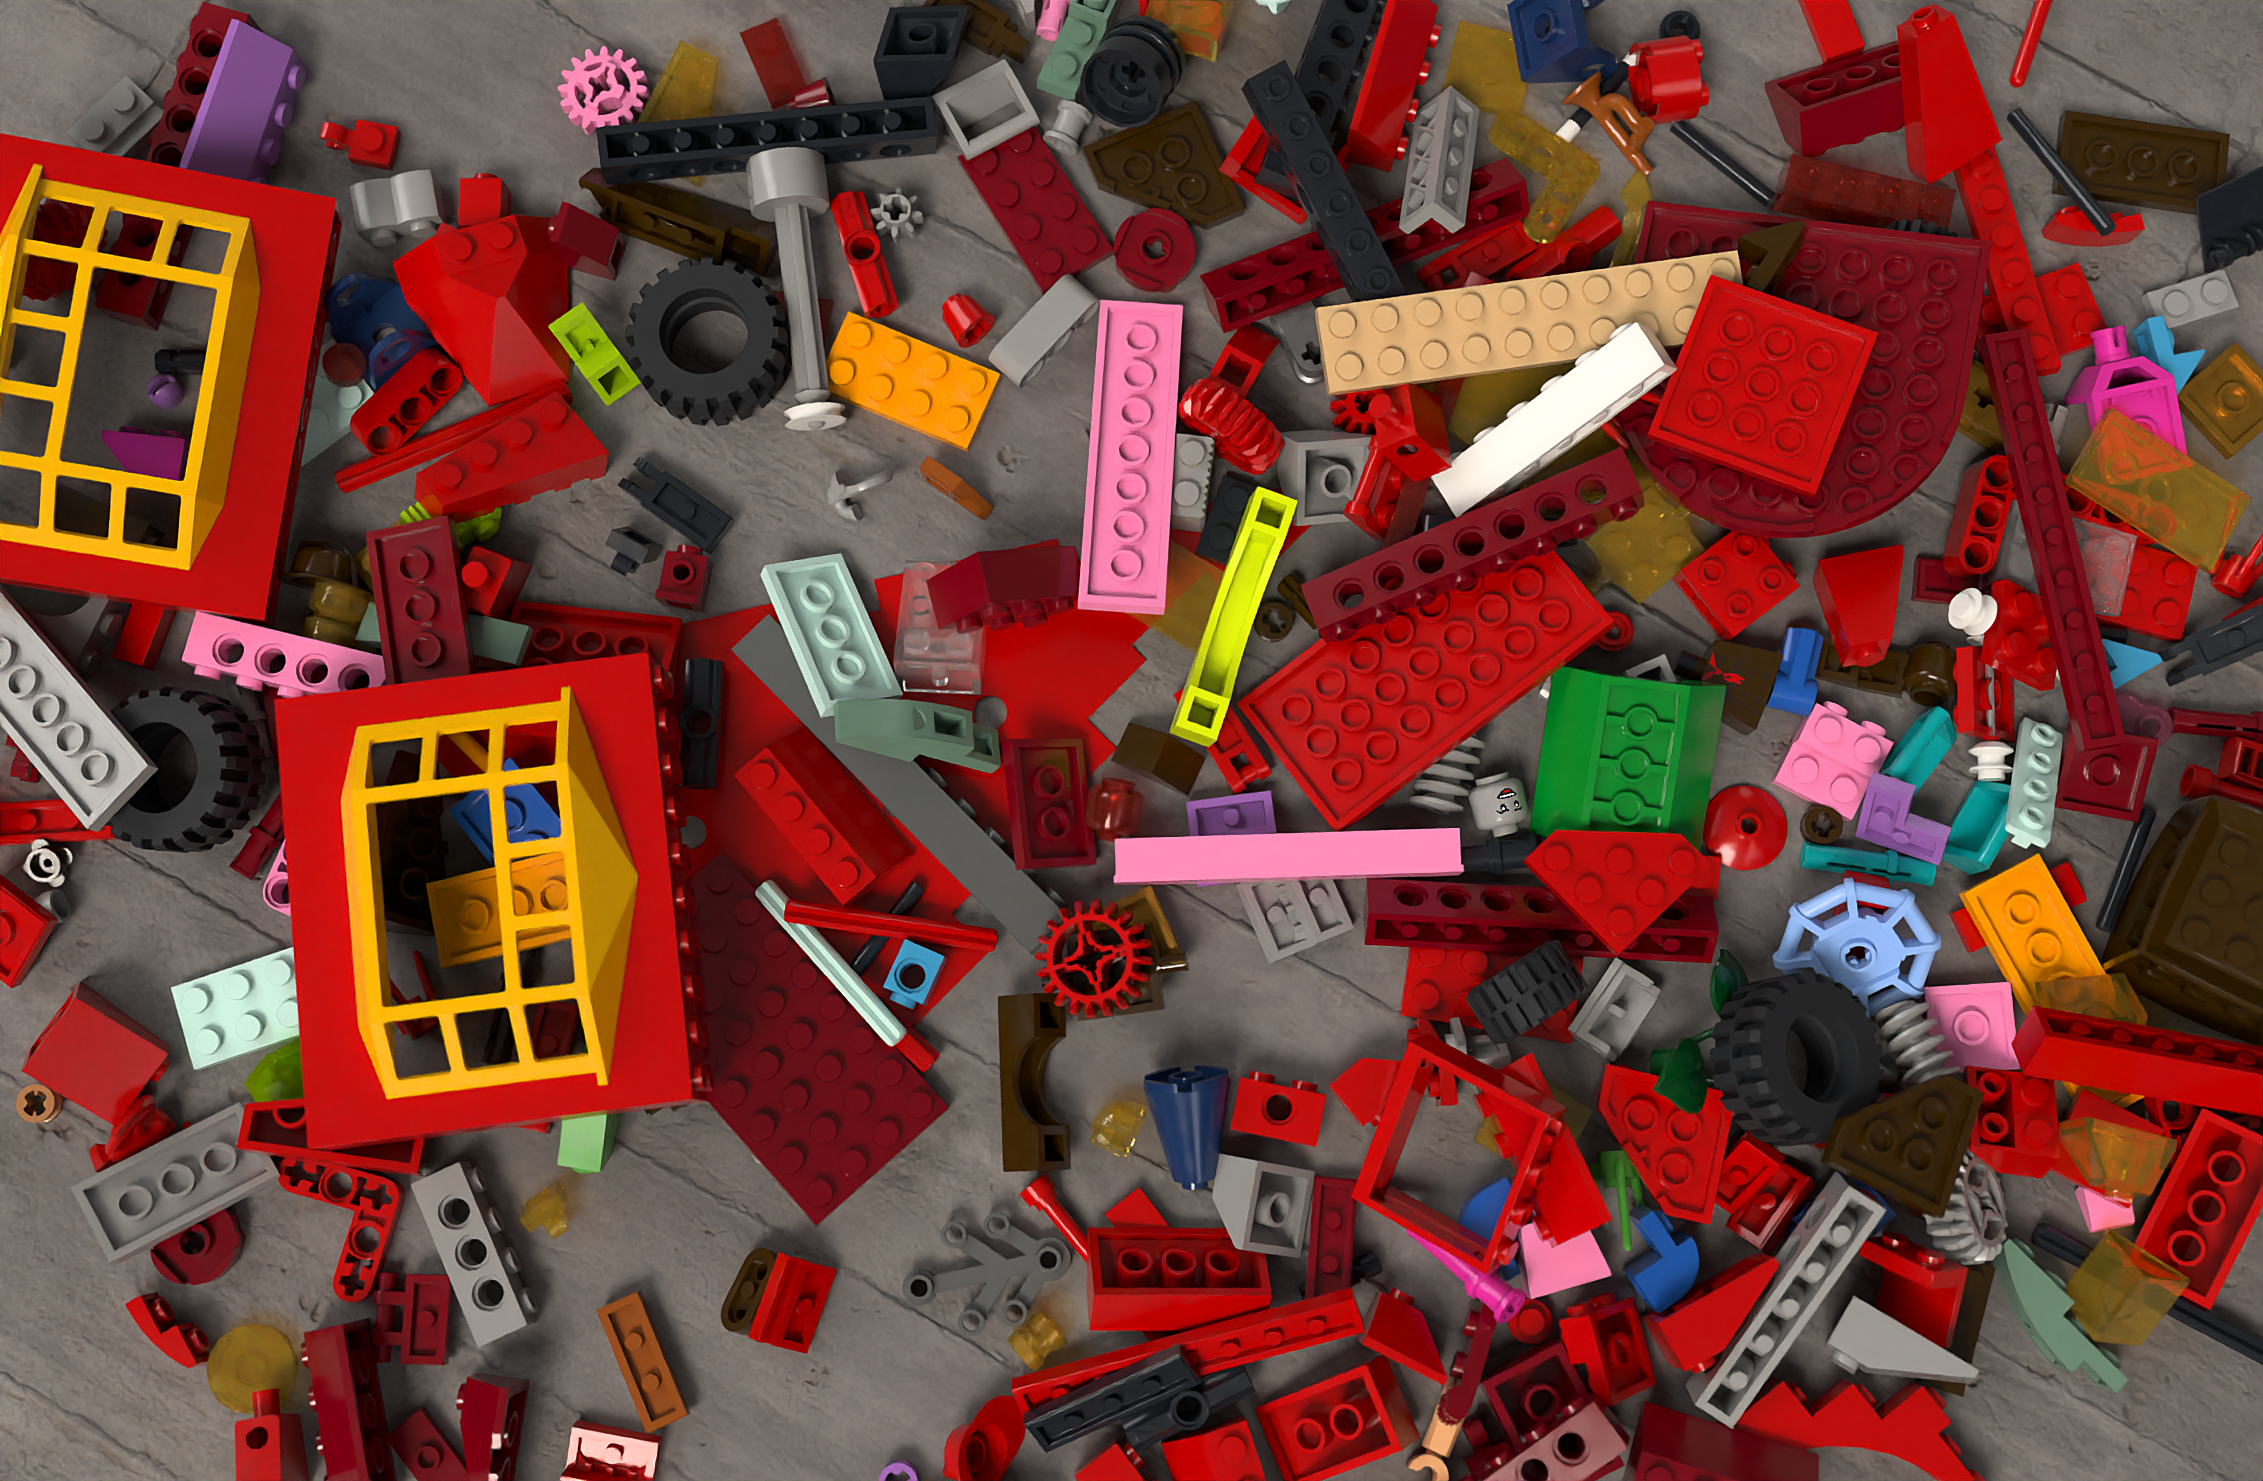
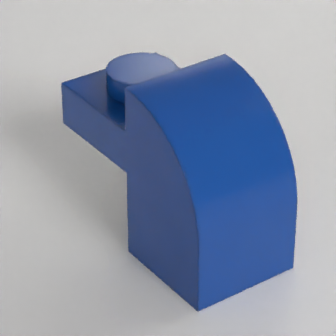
M1499 1176L1473 1192L1463 1203L1457 1223L1491 1241L1512 1187L1507 1177ZM1514 1259L1507 1266L1502 1265L1498 1268V1275L1506 1282L1522 1273Z
M1640 1203L1629 1211V1216L1650 1250L1622 1270L1645 1305L1659 1314L1690 1290L1698 1274L1699 1254L1693 1238L1688 1234L1677 1230L1672 1235H1669L1674 1231V1228L1661 1210L1653 1211Z

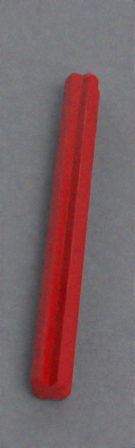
M559 381L406 442L391 455L385 457L374 455L338 469L334 473L335 480L340 490L344 493H349L457 450L555 391L562 396L568 405L572 404L573 395L568 384L565 381Z

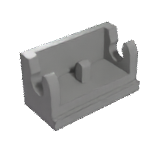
M1615 957L1568 1030L1576 1041L1616 1065L1663 992L1652 985L1654 981Z

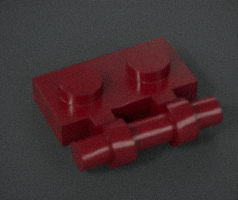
M379 1272L378 1290H373L372 1303L377 1304L375 1330L370 1331L369 1343L374 1345L373 1362H391L392 1346H401L400 1364H449L454 1289L448 1274H406L405 1291L396 1290L397 1272ZM395 1305H404L402 1331L393 1330Z

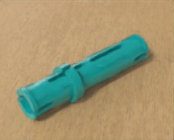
M1805 841L1800 852L1801 869L1844 874L1845 870L1886 877L1889 880V884L1899 881L1931 887L1936 875L1935 864L1914 857L1897 855L1895 850H1885L1884 853L1813 844Z

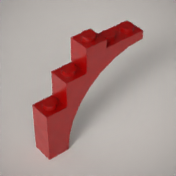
M1772 1376L1762 1385L1733 1426L1734 1429L1803 1450L1819 1447H1858L1894 1455L1914 1464L1937 1481H1985L1974 1469L1968 1471L1960 1462L1958 1457L1962 1455V1452L1955 1442L1944 1432L1941 1435L1938 1434L1951 1421L1942 1411L1947 1407L1945 1402L1929 1385L1924 1388L1921 1385L1909 1382L1874 1410L1873 1407L1877 1405V1402L1861 1383L1855 1386L1851 1382L1840 1379L1809 1406L1804 1408L1803 1405L1808 1400L1801 1390L1791 1380L1785 1384L1783 1380ZM1719 1420L1716 1422V1423H1718V1424L1727 1426L1726 1424H1724L1723 1422H1721V1421H1719Z

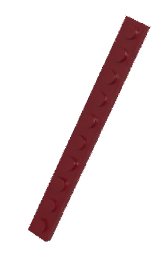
M2025 328L1986 334L1979 339V345L2077 752L2120 746L2127 743L2027 331Z

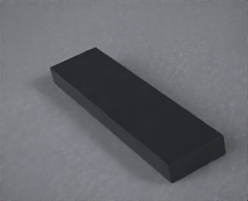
M1178 1343L1024 1413V1425L1047 1453L1200 1384L1201 1373L1181 1344Z

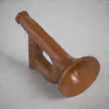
M1598 70L1560 103L1562 105L1579 106L1588 111L1628 162L1641 174L1640 177L1643 178L1655 168L1649 164L1641 151L1655 127L1654 121L1648 117H1643L1633 103L1621 94L1609 93L1601 97L1600 78L1602 72ZM1613 110L1622 117L1633 131L1631 135L1627 133L1616 119Z

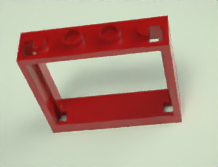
M1429 1034L1411 1040L1408 1043L1351 1197L1487 1275L1502 1265L1507 1266L1516 1254L1518 1242L1515 1241V1237L1519 1227H1523L1531 1216L1534 1203L1530 1199L1535 1187L1537 1188L1542 1184L1548 1173L1549 1163L1545 1161L1550 1149L1557 1145L1564 1133L1565 1123L1561 1121L1567 1107ZM1435 1065L1538 1119L1491 1241L1390 1185Z

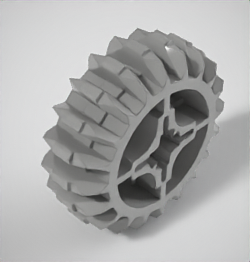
M1968 1145L1944 1218H1933L1925 1213L1922 1214L1928 1224L1926 1231L1933 1236L1934 1247L1940 1249V1252L1946 1258L1962 1265L1983 1264L1985 1261L1994 1260L1997 1254H2001L2002 1242L2006 1240L2004 1229L2008 1227V1222L2005 1219V1211L2008 1208L2004 1204L2003 1197L2005 1192L2002 1191L2000 1186L2001 1177L1995 1174L1994 1169L1969 1151Z

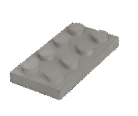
M240 1102L70 1187L112 1267L278 1181L280 1174L269 1155L248 1153L236 1148L244 1108Z

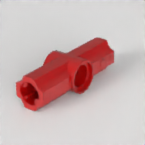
M852 190L840 193L836 198L829 201L864 315L866 318L877 319L891 315L893 311L900 308L864 193L863 191L855 192ZM869 249L874 251L873 255L866 260L855 258L856 254L861 250Z
M1601 205L1564 232L1551 230L1541 237L1536 251L1509 269V272L1505 274L1506 282L1586 271L1591 263L1592 256L1618 239V236L1623 233L1621 221L1616 218L1610 208Z

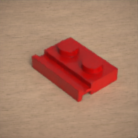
M779 1252L748 1337L759 1343H767L775 1347L807 1354L837 1269L823 1263Z

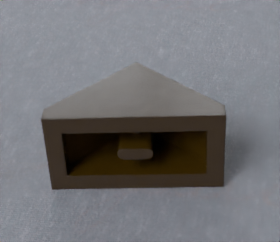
M1129 722L1111 761L1188 797L1206 758L1170 734Z

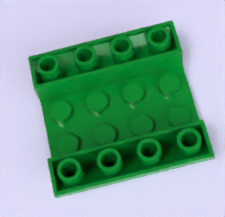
M1573 665L1561 667L1551 676L1528 831L1544 837H1549L1555 830L1681 834L1700 852L1726 685L1682 679L1681 683L1606 674L1601 673L1596 668Z

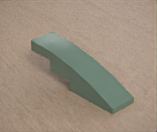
M369 603L355 638L364 648H382L375 603ZM468 613L475 667L520 668L534 630L529 626Z

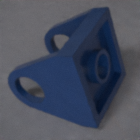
M1514 0L1509 3L1507 7L1521 82H1585L1598 70L1602 72L1601 78L1614 73L1619 67L1617 56L1588 40L1583 11L1600 5L1604 0ZM1550 18L1551 27L1548 34L1546 35V23ZM1606 64L1597 69L1587 71L1582 70L1592 65Z
M354 272L338 280L325 295L326 329L375 391L383 386L420 350L436 348L440 351L443 349L432 337L431 332L418 315L414 314L406 304L401 287L393 278L366 272ZM360 284L359 287L351 295L344 299L337 300L338 297L346 289L353 285ZM383 329H396L395 332L387 335L377 343V336Z

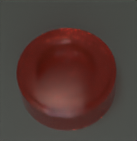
M339 343L331 346L323 355L322 365L324 374L332 384L339 387H352L364 379L367 372L366 359L358 347L349 343Z

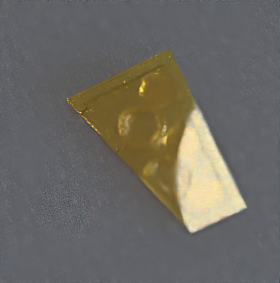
M680 40L637 123L711 117L719 65L718 59ZM702 176L681 179L700 188Z

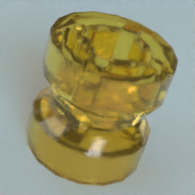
M1038 1309L1030 1317L1029 1324L1024 1329H1016L1006 1338L1015 1352L1034 1372L1045 1363L1046 1355L1051 1351H1059L1068 1342L1061 1330L1042 1309Z

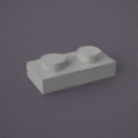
M2225 269L2148 292L2140 298L2147 317L2152 318L2163 315L2166 327L2171 331L2233 312L2239 307Z

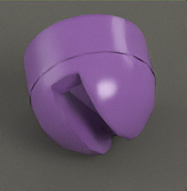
M157 374L151 377L147 383L146 392L149 399L162 409H173L184 399V387L172 375Z

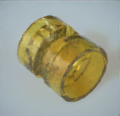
M316 582L309 607L314 611V615L305 618L300 636L356 649L357 641L355 638L358 629L355 627V624L363 620L370 598L342 586Z

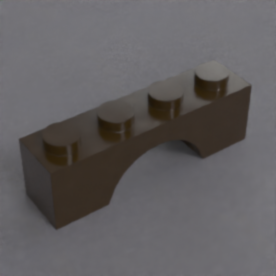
M1027 993L998 996L1003 1172L1071 1169L1070 1126L1054 1114L1048 1103L1044 1088V1073L1048 1057L1053 1048L1066 1038L1065 1005L1057 1006L1054 1004L1058 993Z

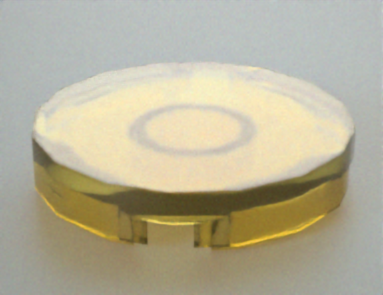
M261 1323L235 1327L220 1337L210 1352L206 1369L209 1388L218 1402L232 1411L251 1414L253 1413L251 1393L279 1388L280 1402L283 1401L295 1385L299 1369L298 1357L295 1355L294 1349L291 1346L293 1343L289 1337L276 1327Z

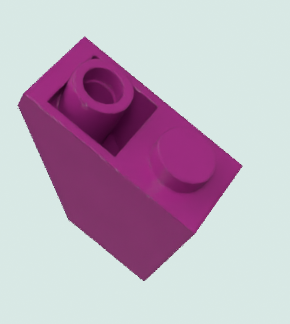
M120 426L119 431L102 430L101 439L127 472L176 481L184 480L191 444L187 440V435L168 430L161 431L160 436L146 435L145 430L131 426ZM147 490V491H149V492L152 493V494H162V495L179 496V495H174V494H168V493H162V492H156V491Z

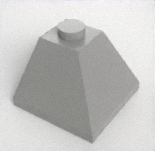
M1324 430L1282 432L1281 436L1285 445L1277 459V476L1283 495L1298 501L1292 517L1293 524L1295 526L1350 521L1343 515L1347 501L1353 500L1370 454L1368 445L1372 435Z
M1219 1153L1212 1199L1235 1248L1300 1258L1315 1171Z

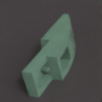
M1071 0L1067 19L1037 78L1038 89L1069 101H1076L1082 88L1080 78L1084 64L1113 27L1123 0Z
M898 699L842 700L834 704L836 743L911 762L920 754L990 774L1001 766L998 730L973 723L972 711L930 702Z
M2006 1238L2002 1242L2001 1254L1995 1256L1993 1264L2006 1299L2026 1334L2057 1370L2073 1373L2079 1367L2100 1389L2118 1393L2129 1381L2118 1370L2121 1366L2119 1360L2102 1346L2096 1348L2085 1337L2088 1334V1330L2077 1319L2069 1314L2065 1317L2063 1316L2075 1303L2065 1293L2068 1288L2067 1285L2050 1270L2046 1269L2043 1272L2032 1261L2035 1257L2034 1253L2017 1238L2012 1240Z

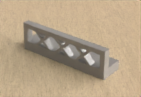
M1451 86L1416 112L1399 228L1407 234L1414 231L1430 218L1434 219L1451 233H1455L1465 226L1480 109Z

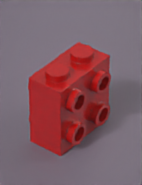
M1732 530L1683 567L1672 578L1721 641L1729 642L1800 587L1796 581L1797 575L1792 566L1784 559L1779 560L1769 548L1770 541L1768 537L1754 536Z

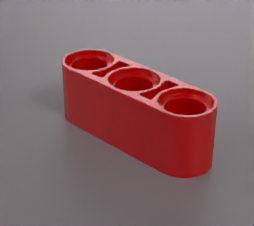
M436 348L420 350L355 411L349 423L350 431L371 454L379 457L391 455L457 393L463 381L460 369ZM440 369L439 373L432 377L433 374ZM410 398V400L408 401V403L405 404L404 406H402V404H403L407 399ZM380 427V429L375 434L371 435L374 432V430Z

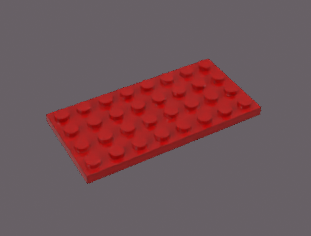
M1511 527L1506 530L1503 537L1508 539L1517 538L1523 533L1524 529L1521 527ZM1481 544L1469 545L1463 554L1475 556L1482 551L1484 546ZM1554 550L1543 556L1535 557L1531 555L1519 560L1512 569L1504 573L1494 574L1491 572L1477 578V581L1472 586L1464 590L1454 591L1451 589L1437 595V598L1427 606L1421 608L1409 607L1396 613V617L1381 625H1374L1372 623L1357 630L1354 636L1341 642H1334L1332 640L1325 643L1324 639L1321 638L1237 702V705L1335 832H1345L1615 627L1614 620ZM1432 561L1425 566L1423 572L1435 573L1442 568L1443 562ZM1400 578L1386 590L1391 591L1399 588L1404 579Z

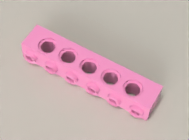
M196 611L182 657L183 662L195 668L194 675L213 681H220L221 675L237 678L235 683L237 686L260 692L263 685L278 688L277 695L284 698L353 690L354 681L362 675H369L370 683L368 688L387 685L383 656ZM243 645L244 654L242 658L235 663H229L228 656L230 651L235 646ZM279 655H285L286 664L284 668L278 673L271 674V661ZM320 665H327L328 674L326 678L320 683L312 684L311 675L314 669Z

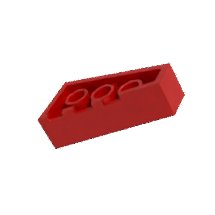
M555 391L417 473L415 499L431 518L448 515L454 518L456 525L493 513L494 508L514 502L515 505L530 501L532 496L552 489L558 492L570 488L572 483L589 478L591 481L604 477L609 452L562 396Z
M304 1098L246 1103L236 1148L248 1153L422 1177L430 1138L337 1150L308 1149Z

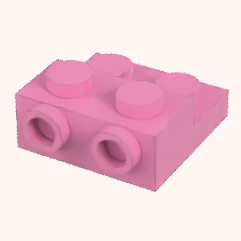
M1825 701L1822 706L1816 703L1813 705L1810 714L1807 717H1803L1771 783L1818 807L1827 806L1833 808L1843 820L1848 822L1853 819L1867 790L1873 772H1880L1894 742L1884 738L1886 730L1877 724L1863 721L1860 726L1847 719L1848 711L1840 705Z

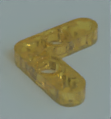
M1514 110L1500 111L1496 114L1488 131L1490 142L1502 152L1550 180L1528 212L1523 223L1524 231L1527 236L1536 242L1552 243L1558 238L1591 190L1600 173L1599 165L1590 155ZM1535 147L1547 149L1553 157L1540 155L1535 150ZM1553 192L1565 194L1571 203H1563L1557 200ZM1546 213L1553 216L1548 224L1541 222Z

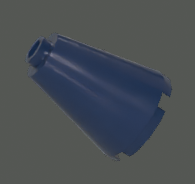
M1199 1065L1194 1066L1195 1071L1181 1072L1180 1067L1157 1070L1144 1076L1143 1089L1174 1182L1182 1183L1183 1189L1198 1190L1208 1187V1181L1215 1178L1230 1085L1226 1068Z

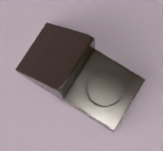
M1794 221L1741 235L1738 238V256L1740 259L1753 264L1745 276L1743 286L1772 295L1804 245L1806 224L1801 221Z

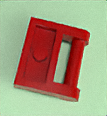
M1372 435L1368 445L1370 450L1369 457L1353 500L1347 501L1343 515L1374 540L1389 543L1392 532L1399 522L1400 511L1406 494L1413 481L1381 452L1378 446L1377 435Z

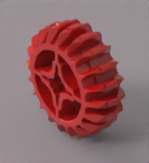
M47 198L43 205L39 204L32 240L81 248L94 209L91 206ZM106 228L104 230L98 252L105 248L107 242L104 240L108 233V230ZM29 255L22 295L27 296L32 301L39 299L43 302L50 297L55 299L60 297L64 290L71 291L76 282L78 264Z
M1207 378L1198 379L1193 386L1187 389L1183 394L1181 402L1178 404V414L1182 422L1187 425L1188 431L1196 436L1211 437L1215 442L1214 453L1219 458L1226 460L1231 466L1238 467L1242 472H1248L1252 475H1263L1277 461L1285 445L1280 431L1275 429L1274 423L1265 417V413L1260 412L1253 403L1244 399L1242 394H1237L1230 387L1223 386L1219 381Z
M1092 899L1089 912L1083 901H1076L1074 903L1076 916H1073L1067 908H1061L1059 916L1064 923L1061 925L1057 921L1049 919L1046 925L1054 932L1053 936L1039 935L1038 941L1041 944L1048 945L1047 953L1039 951L1034 955L1036 960L1047 961V967L1036 971L1037 977H1051L1052 980L1043 987L1045 993L1050 994L1058 989L1060 990L1054 1001V1004L1057 1006H1063L1071 999L1069 1006L1070 1014L1078 1015L1085 1004L1087 1018L1096 1017L1098 1005H1100L1104 1016H1112L1114 1012L1112 1001L1120 1009H1127L1129 1002L1124 993L1127 992L1129 995L1139 998L1142 992L1133 984L1134 981L1149 982L1150 976L1147 973L1139 972L1140 964H1153L1152 957L1140 955V950L1148 949L1152 946L1151 940H1136L1135 937L1145 930L1144 925L1137 923L1128 928L1127 926L1134 914L1126 910L1116 918L1119 910L1117 903L1110 902L1103 913V905L1100 899ZM1092 922H1103L1109 925L1120 935L1124 943L1105 946L1101 942L1098 933L1094 932ZM1079 928L1080 933L1077 934L1078 947L1076 952L1062 960L1063 948L1067 939ZM1093 946L1096 952L1110 954L1103 956V959L1096 962L1097 969L1093 971V965L1078 963L1085 961V958L1092 955L1091 948ZM1127 956L1126 967L1122 977L1109 990L1108 983L1111 982L1109 975L1111 966L1114 962ZM1078 971L1085 973L1090 985H1094L1096 995H1087L1077 990L1068 981L1065 973Z

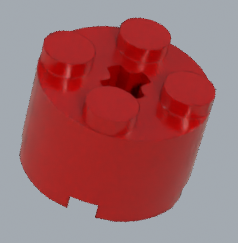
M1679 35L1635 43L1631 46L1629 56L1636 55V66L1628 67V85L1631 102L1640 113L1643 112L1645 117L1652 119L1655 125L1694 119L1697 117L1700 107L1708 105L1709 89L1706 81H1701L1699 64L1703 61V49L1699 39L1690 40L1686 35Z

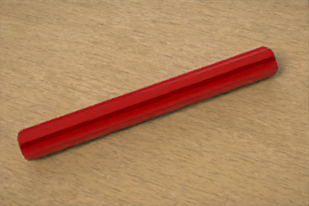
M792 899L787 900L785 904L784 921L787 923L989 952L994 951L997 944L998 933L997 930L992 928Z

